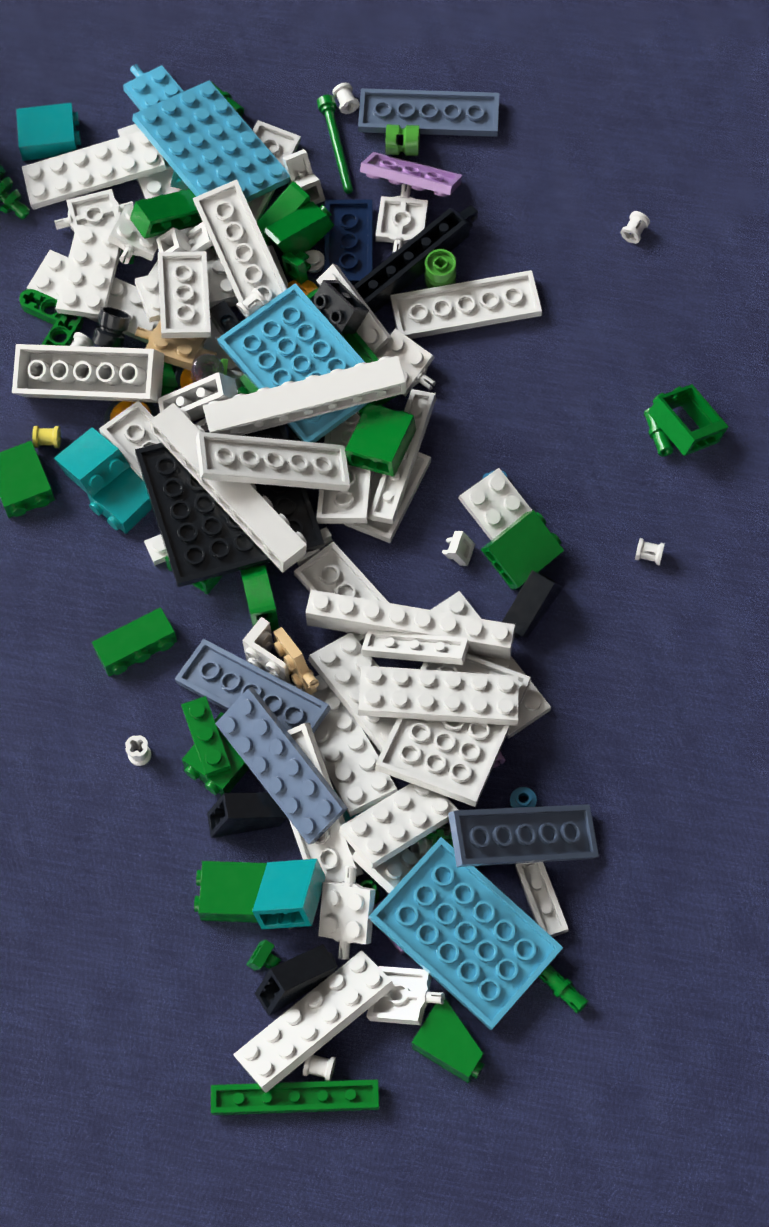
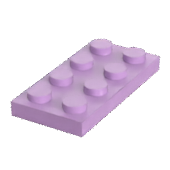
M373 152L361 162L360 172L366 173V176L369 178L379 179L381 177L389 179V182L392 184L411 185L412 189L419 191L431 190L434 191L435 195L442 197L451 195L461 184L462 175L376 152Z

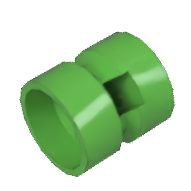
M395 124L386 125V155L399 156L401 152H404L405 156H419L420 125H406L405 128ZM398 135H403V145H397Z
M437 249L427 255L425 259V283L428 288L456 283V259L451 252Z

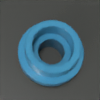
M519 787L510 796L512 808L536 806L537 798L530 788ZM526 796L528 801L522 803L519 801V797Z

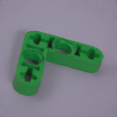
M27 289L20 294L19 302L24 312L53 324L41 345L70 346L74 340V334L79 332L84 324L83 316L57 312L51 315L46 314L45 310L48 307H56L57 299L34 289ZM33 298L35 299L36 303L30 302L29 304H27L26 302L27 300L31 301ZM75 316L77 320H71V322L69 323L68 318L73 319ZM58 334H65L67 336L63 342L58 343L54 341V337Z

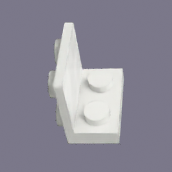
M261 617L243 639L246 660L290 684L288 665L270 653L273 647L270 622Z

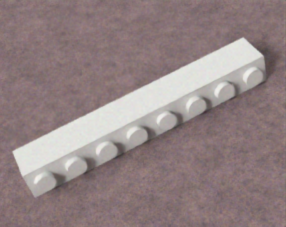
M385 356L375 362L358 363L352 368L344 370L335 369L328 374L320 376L311 375L305 380L297 382L288 381L281 386L261 388L257 392L250 394H237L233 398L223 401L214 400L207 405H203L210 433L241 436L406 393V382L398 356Z
M172 403L150 420L151 432L282 573L306 555L307 541L304 536L298 531L295 533L290 527L288 519L283 514H278L273 509L271 501L256 491L255 484L200 479L196 437L198 432L205 431L201 426H195L191 422V418L184 408L179 409L175 403Z
M316 590L310 591L305 612L308 626L348 633L352 632L365 636L368 630L468 638L469 648L467 653L510 660L515 633V624Z

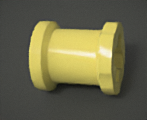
M34 426L32 434L34 448H39V446L59 448L61 444L60 427L39 428V426Z

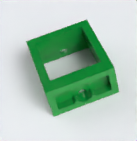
M693 384L685 387L679 386L672 392L657 395L648 412L684 456L718 443L729 427ZM682 406L700 429L691 432L672 409Z

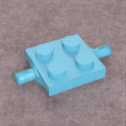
M135 64V67L133 65L130 71L136 78L123 84L124 92L140 111L184 92L162 65L144 73Z

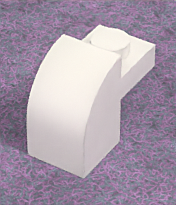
M303 149L283 157L285 169L290 176V183L288 185L293 181L297 183L310 196V202L313 201L315 204L325 201L320 180L312 172L307 152Z
M203 222L187 233L173 227L156 239L159 252L205 251L213 246Z

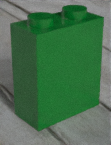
M367 403L345 449L348 465L395 477L416 432L414 415L405 411L388 409L382 405L376 406Z
M32 441L0 452V498L8 518L21 516L31 509L45 507L50 502L55 501Z
M534 510L523 514L481 549L510 589L519 588L526 582L532 570L539 572L564 551L560 546L561 540L559 537L548 530L543 516Z
M221 712L217 716V718L215 719V723L224 715V713ZM217 727L231 769L206 778L195 744L182 758V762L185 768L184 772L190 778L203 781L205 788L212 794L217 795L219 793L223 795L224 793H230L249 770V767Z
M202 861V870H197L196 885L200 886V896L195 895L194 911L198 912L200 920L258 923L252 911L267 863Z

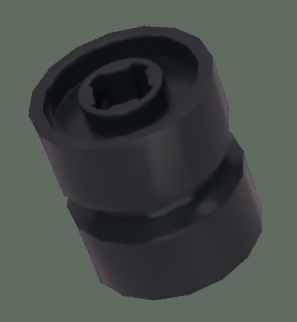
M101 307L97 319L100 325L94 329L92 342L100 347L122 348L125 340L123 332L128 330L131 316L116 308Z

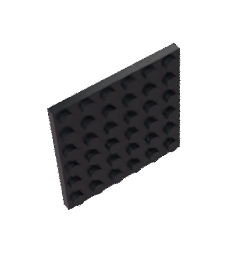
M284 424L241 435L289 440ZM162 442L135 449V455L177 588L272 562ZM255 484L256 491L261 496H266L271 501L273 509L288 519L290 527L295 533L298 531L304 536L307 541L306 552L324 548L325 543L306 488Z

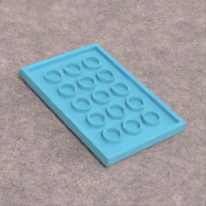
M210 80L133 114L132 121L196 197L237 179L248 203L290 183V176L287 170Z
M296 283L217 339L222 349L258 390L265 387H278L288 381L297 382L305 380L311 375L320 376L328 374L335 369L344 370L352 368L356 364L364 362ZM367 403L287 423V425L301 441L317 442L365 407Z
M442 837L439 838L368 917L369 920L490 1030L495 1027L563 949L554 938L474 866L457 867L454 848Z

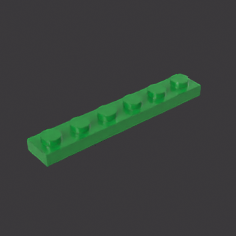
M378 1079L277 1083L266 1093L258 1084L211 1085V1115L379 1110Z

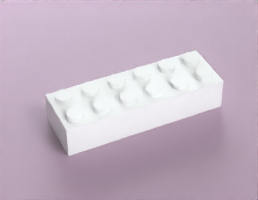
M16 344L12 393L32 398L137 402L139 400L140 402L158 403V398L161 397L164 353L155 349Z

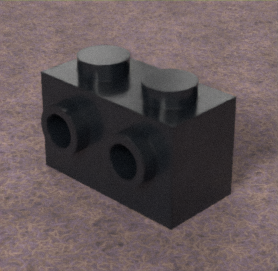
M323 280L311 300L341 335L355 334L369 312V309L339 280Z

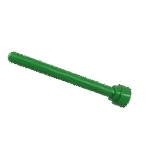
M323 95L317 99L318 110L326 118L343 190L346 194H351L353 187L334 116L337 107L333 95Z

